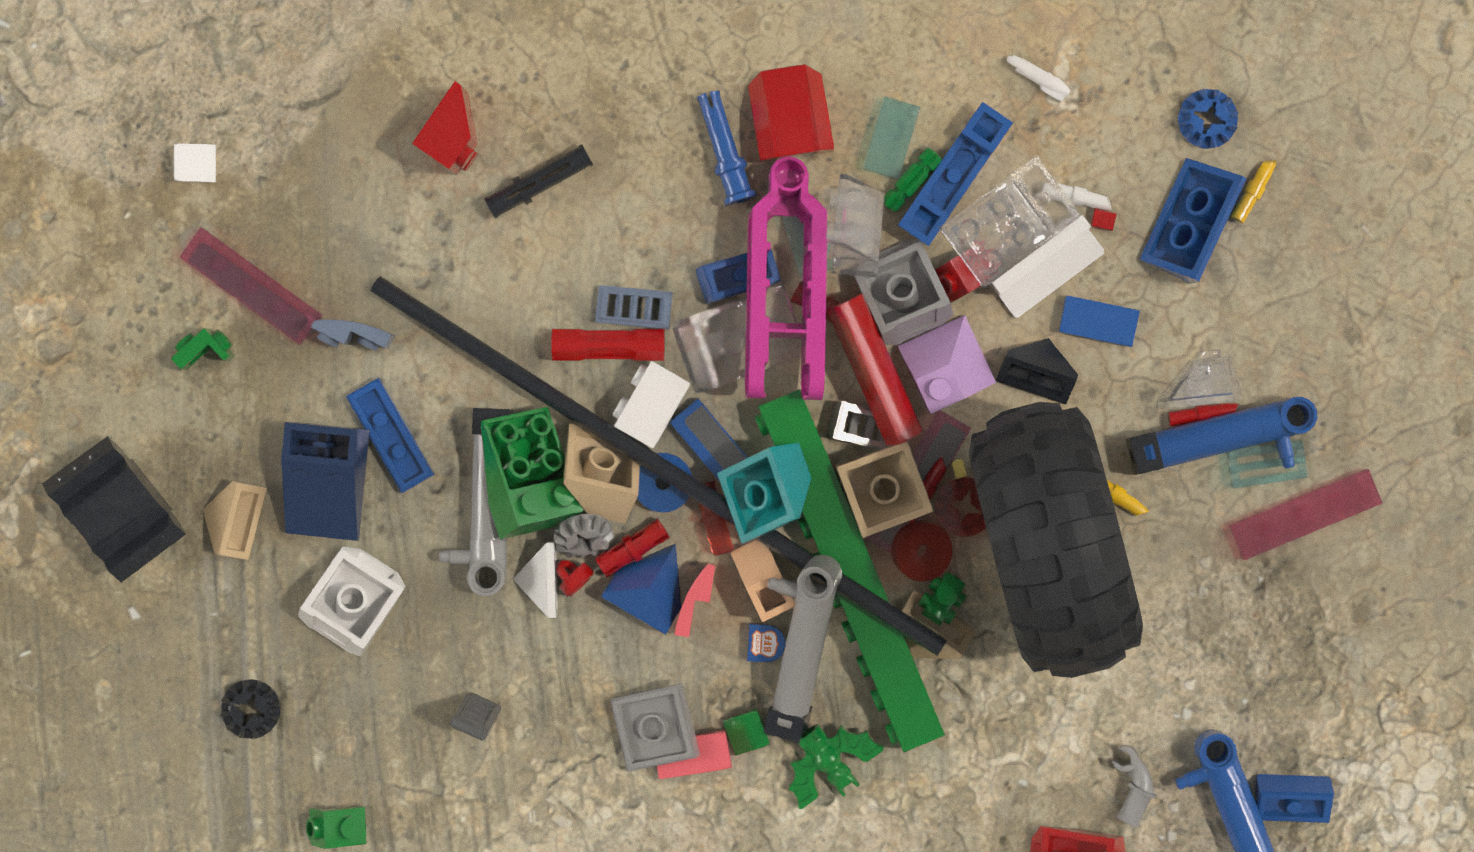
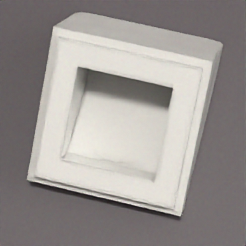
M174 144V181L179 183L216 182V145Z

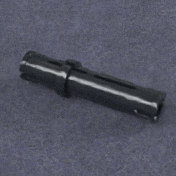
M581 144L576 149L547 163L521 179L519 176H516L512 179V184L489 197H485L484 200L496 219L499 215L524 202L526 205L533 202L531 198L561 183L586 167L592 166L593 163ZM570 163L569 167L543 181L541 180L544 176ZM536 182V185L507 200L508 196Z

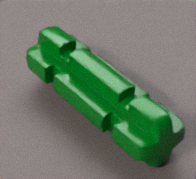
M926 148L917 158L919 161L917 163L914 162L894 184L895 188L893 190L890 189L882 198V203L890 211L897 212L905 203L904 199L906 197L910 198L929 176L928 172L930 170L933 172L941 163V157L931 148Z

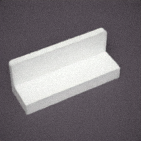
M1083 215L1076 218L989 283L1013 317H1020L1104 254V249L1090 232L1089 228L1091 225Z

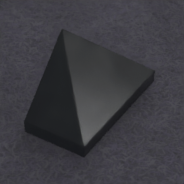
M1047 338L1008 350L997 374L996 381L1066 405L1077 381L1078 374L1052 341Z

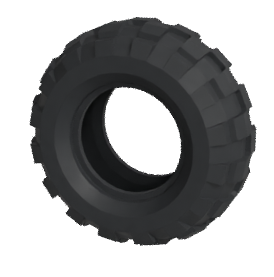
M1036 402L1002 411L986 422V430L972 434L969 458L998 575L1021 656L1033 672L1050 670L1052 676L1074 678L1110 669L1126 658L1125 650L1141 645L1143 621L1119 523L1091 424L1078 407L1062 410L1060 403Z

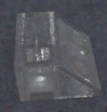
M840 174L839 187H831L830 218L826 234L827 260H833L832 274L877 277L885 193L848 174Z

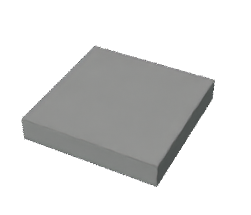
M683 683L610 699L627 772L700 756Z

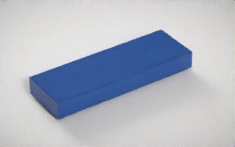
M380 378L346 396L364 429H370L369 438L401 493L435 475Z

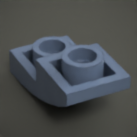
M316 320L311 328L319 331L317 339L337 348L339 342L349 345L356 333L360 335L357 340L358 343L377 352L379 346L389 349L396 336L370 325L345 320Z

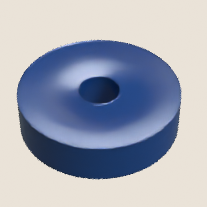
M657 453L692 476L690 468L680 457L670 453ZM640 465L637 498L646 508L655 512H670L678 509L687 501L689 496L672 485L665 490L659 489L656 485L658 476Z

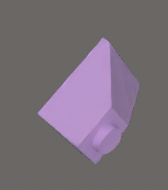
M965 315L897 346L928 414L937 412L996 383Z

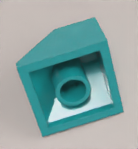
M799 443L769 447L717 473L741 544L748 543L800 518L811 476Z

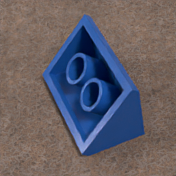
M1186 158L1140 260L1191 284L1199 282L1247 178Z

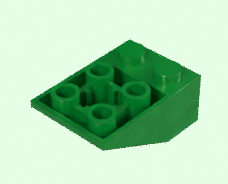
M548 407L481 421L488 505L500 540L557 527L567 518L583 512L580 503L563 484L565 455Z

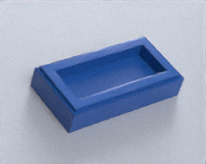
M1066 295L1058 332L1133 347L1140 310Z

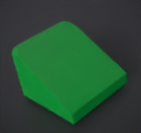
M757 707L722 720L735 756L770 745L768 735L763 733L764 724Z

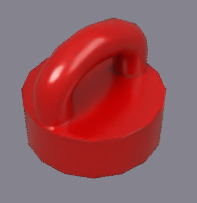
M561 560L556 565V573L563 580L559 589L566 597H572L594 575V571L585 562L578 567L569 560Z

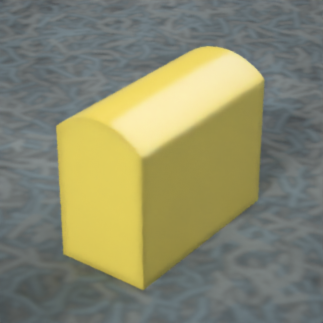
M953 460L951 466L954 477L957 479L967 476L963 460Z

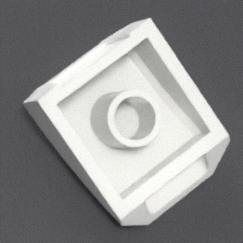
M343 546L300 607L298 617L309 628L331 640L346 652L361 656L406 586L398 572L364 550Z

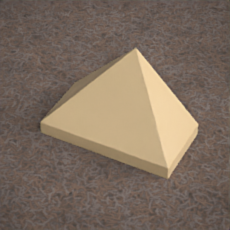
M232 481L203 509L215 554L249 560L267 488Z
M913 590L901 611L945 638L947 642L938 656L904 635L912 657L960 659L976 631L955 617L949 625L945 622H942L940 626L921 614L924 608L917 603L922 595Z

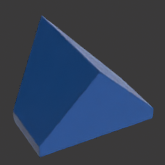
M676 543L644 557L639 562H633L616 571L601 596L665 635L681 609Z

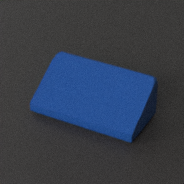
M1258 774L1256 776L1255 802L1262 820L1330 822L1334 798L1330 777Z

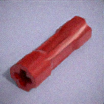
M552 329V361H582L585 359L665 361V329H635L632 331Z

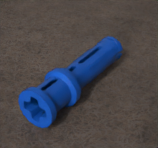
M719 90L710 92L713 108L709 105L706 93L698 96L697 101L699 102L718 161L714 172L716 176H720L725 190L726 198L723 201L725 206H731L753 199L757 194L756 190H751L745 172V168L748 166L747 162L743 157L738 156L720 97L721 94Z

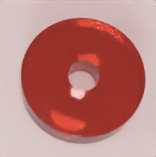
M916 520L903 526L895 535L891 547L892 560L896 568L908 578L915 581H929L937 578L947 569L952 558V542L949 535L940 526L927 520ZM926 545L925 554L918 556L917 551L919 547Z

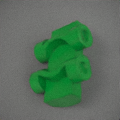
M946 572L942 579L935 575L928 585V588L934 591L932 596L925 592L917 603L924 608L921 614L939 626L942 622L949 625L956 615V612L951 607L955 605L959 608L967 596L961 592L965 583L949 572Z

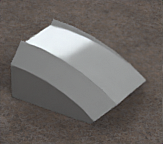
M905 240L861 259L851 269L885 345H899L903 341L937 326H942L953 316L951 303L922 242L919 240Z

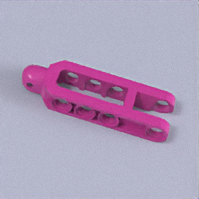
M790 156L782 157L774 163L769 174V193L748 214L746 398H766L764 393L765 366L768 363L769 338L802 339L801 397L803 400H822L825 384L827 210L816 198L808 193L809 173L805 164L801 160ZM773 216L797 217L804 224L802 323L769 322V317H766V294L770 287V279H766V263L768 252L771 249V242H767V222Z

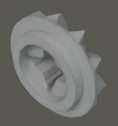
M580 514L567 518L556 527L553 533L557 552H565L567 558L579 555L583 559L589 554L597 556L599 550L609 548V541L614 538L610 522L606 518L595 514ZM577 534H579L581 537H584V538H586V539L583 540L582 538H578V535H577Z

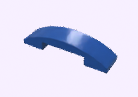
M982 102L897 226L929 247L1013 122Z

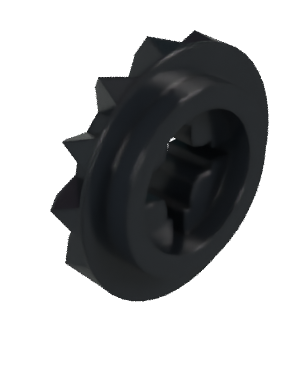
M248 679L234 684L228 689L221 700L220 716L223 718L227 730L233 732L239 738L257 739L268 734L276 726L280 717L281 706L276 692L268 684L259 680ZM256 695L254 700L255 708L264 713L265 716L261 714L259 716L253 715L245 724V711L235 705L247 704Z

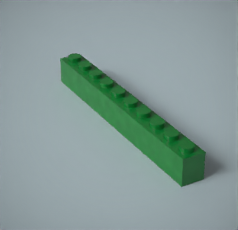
M800 389L758 406L761 413L754 417L763 437L770 434L775 446L799 443L811 481L802 509L804 517L798 519V522L806 540L814 538L819 551L813 554L816 556L828 555L834 558L840 564L843 574L889 602L805 400L801 397ZM836 591L833 605L835 609L842 606L848 620L841 622L849 643L857 641L862 655L857 656L856 660L864 678L871 675L877 689L870 691L878 712L886 710L891 721L890 724L885 725V729L892 745L900 744L903 752H907L945 736L903 634Z

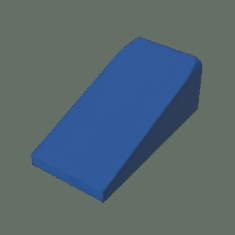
M772 249L768 252L766 263V279H770V285L781 282ZM747 253L696 268V275L706 304L747 292Z

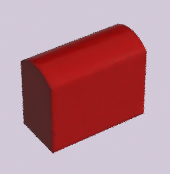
M1094 208L1090 225L1091 227L1113 231L1117 213Z

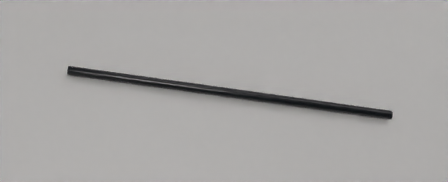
M382 276L375 281L371 288L372 293L735 526L724 496ZM777 530L756 538L757 541L802 570L808 561L816 556ZM812 573L813 577L827 584L826 578L823 575ZM842 573L841 581L836 589L838 593L938 656L947 642L945 638Z

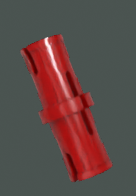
M656 518L653 522L632 535L627 533L622 536L621 542L597 555L595 560L608 578L632 561L639 562L642 560V555L664 541L669 540L670 536L660 520Z

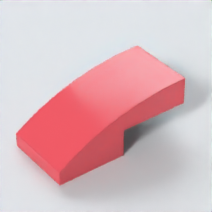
M708 562L693 581L682 604L674 635L689 637L695 600L710 603L716 563Z

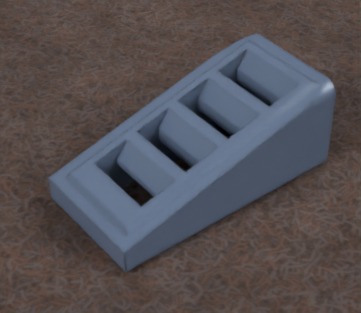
M599 285L595 322L669 330L673 292ZM609 294L616 295L614 316H607ZM624 295L631 296L629 318L622 317ZM638 297L646 298L644 319H636ZM653 298L660 299L658 321L651 320Z

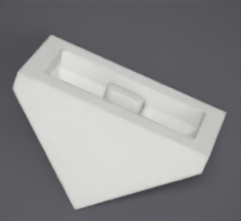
M548 541L513 578L548 618H556L558 616L557 551L554 541Z

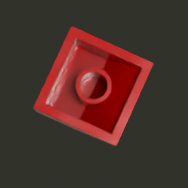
M454 81L412 144L456 175L461 169L466 172L473 164L478 155L474 150L478 143L469 94L462 85Z

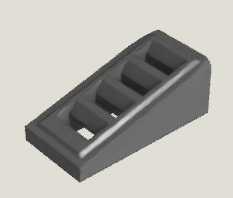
M470 692L464 698L450 725L483 741L492 731L501 711V706Z

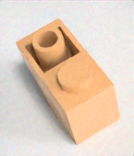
M754 540L730 552L762 622L794 608L795 601L793 597L777 593V591L767 587L771 577L783 578L770 548Z

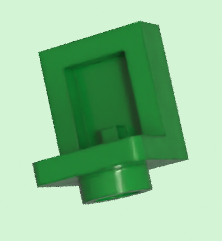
M203 328L196 336L190 333L179 341L174 347L178 352L171 359L181 370H188L211 348L224 361H230L235 355L229 350L233 344L219 329L213 332L211 329Z
M365 807L310 808L309 818L306 821V834L311 845L330 849L367 844Z

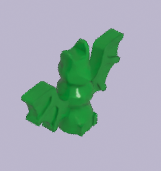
M818 724L810 727L800 743H798L803 751L806 752V755L800 760L791 761L795 778L789 785V791H792L797 797L798 808H805L818 797L819 792L814 780L816 770L825 772L828 781L844 797L846 795L844 791L846 786L853 783L858 787L860 784L851 773V769L841 761L840 753H850L857 756L863 762H868L883 751V744L872 740L868 730L852 733L846 730L843 725H840L838 732L834 736L827 737Z

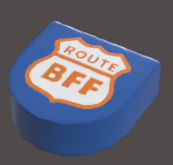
M749 623L747 661L772 662L778 659L785 649V637L781 630L769 624Z

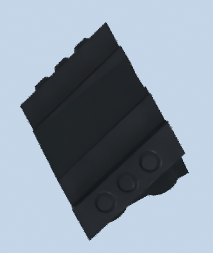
M108 436L42 483L47 495L59 505L64 517L76 527L87 541L92 552L104 562L108 572L121 583L186 535L180 522L171 512L173 509L134 460L129 459L122 449Z

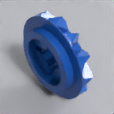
M1201 89L1189 95L1182 103L1178 113V125L1184 138L1194 146L1204 149L1216 148L1228 142L1237 129L1239 112L1236 110L1232 98L1220 90ZM1212 104H1215L1213 108L1215 110L1214 117L1218 118L1223 124H1211L1204 134V120L1193 113H1206L1212 107Z

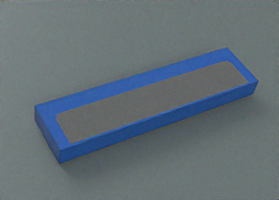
M699 398L670 422L719 482L717 473L748 458Z

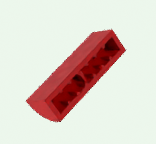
M863 293L827 308V313L885 444H902L920 434L923 429Z

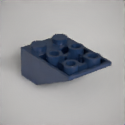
M285 422L281 456L285 533L359 541L370 429Z

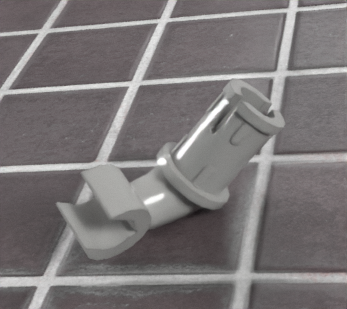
M1120 745L1119 749L1129 753L1131 761L1124 764L1113 759V764L1119 771L1128 772L1132 782L1128 784L1131 789L1116 817L1131 826L1138 827L1139 821L1151 798L1155 799L1157 795L1154 793L1150 772L1139 758L1137 750L1131 745Z

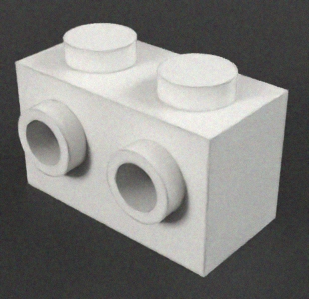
M651 361L648 367L641 364L631 381V384L636 386V389L630 399L622 397L612 416L618 419L614 427L649 447L655 448L691 383Z

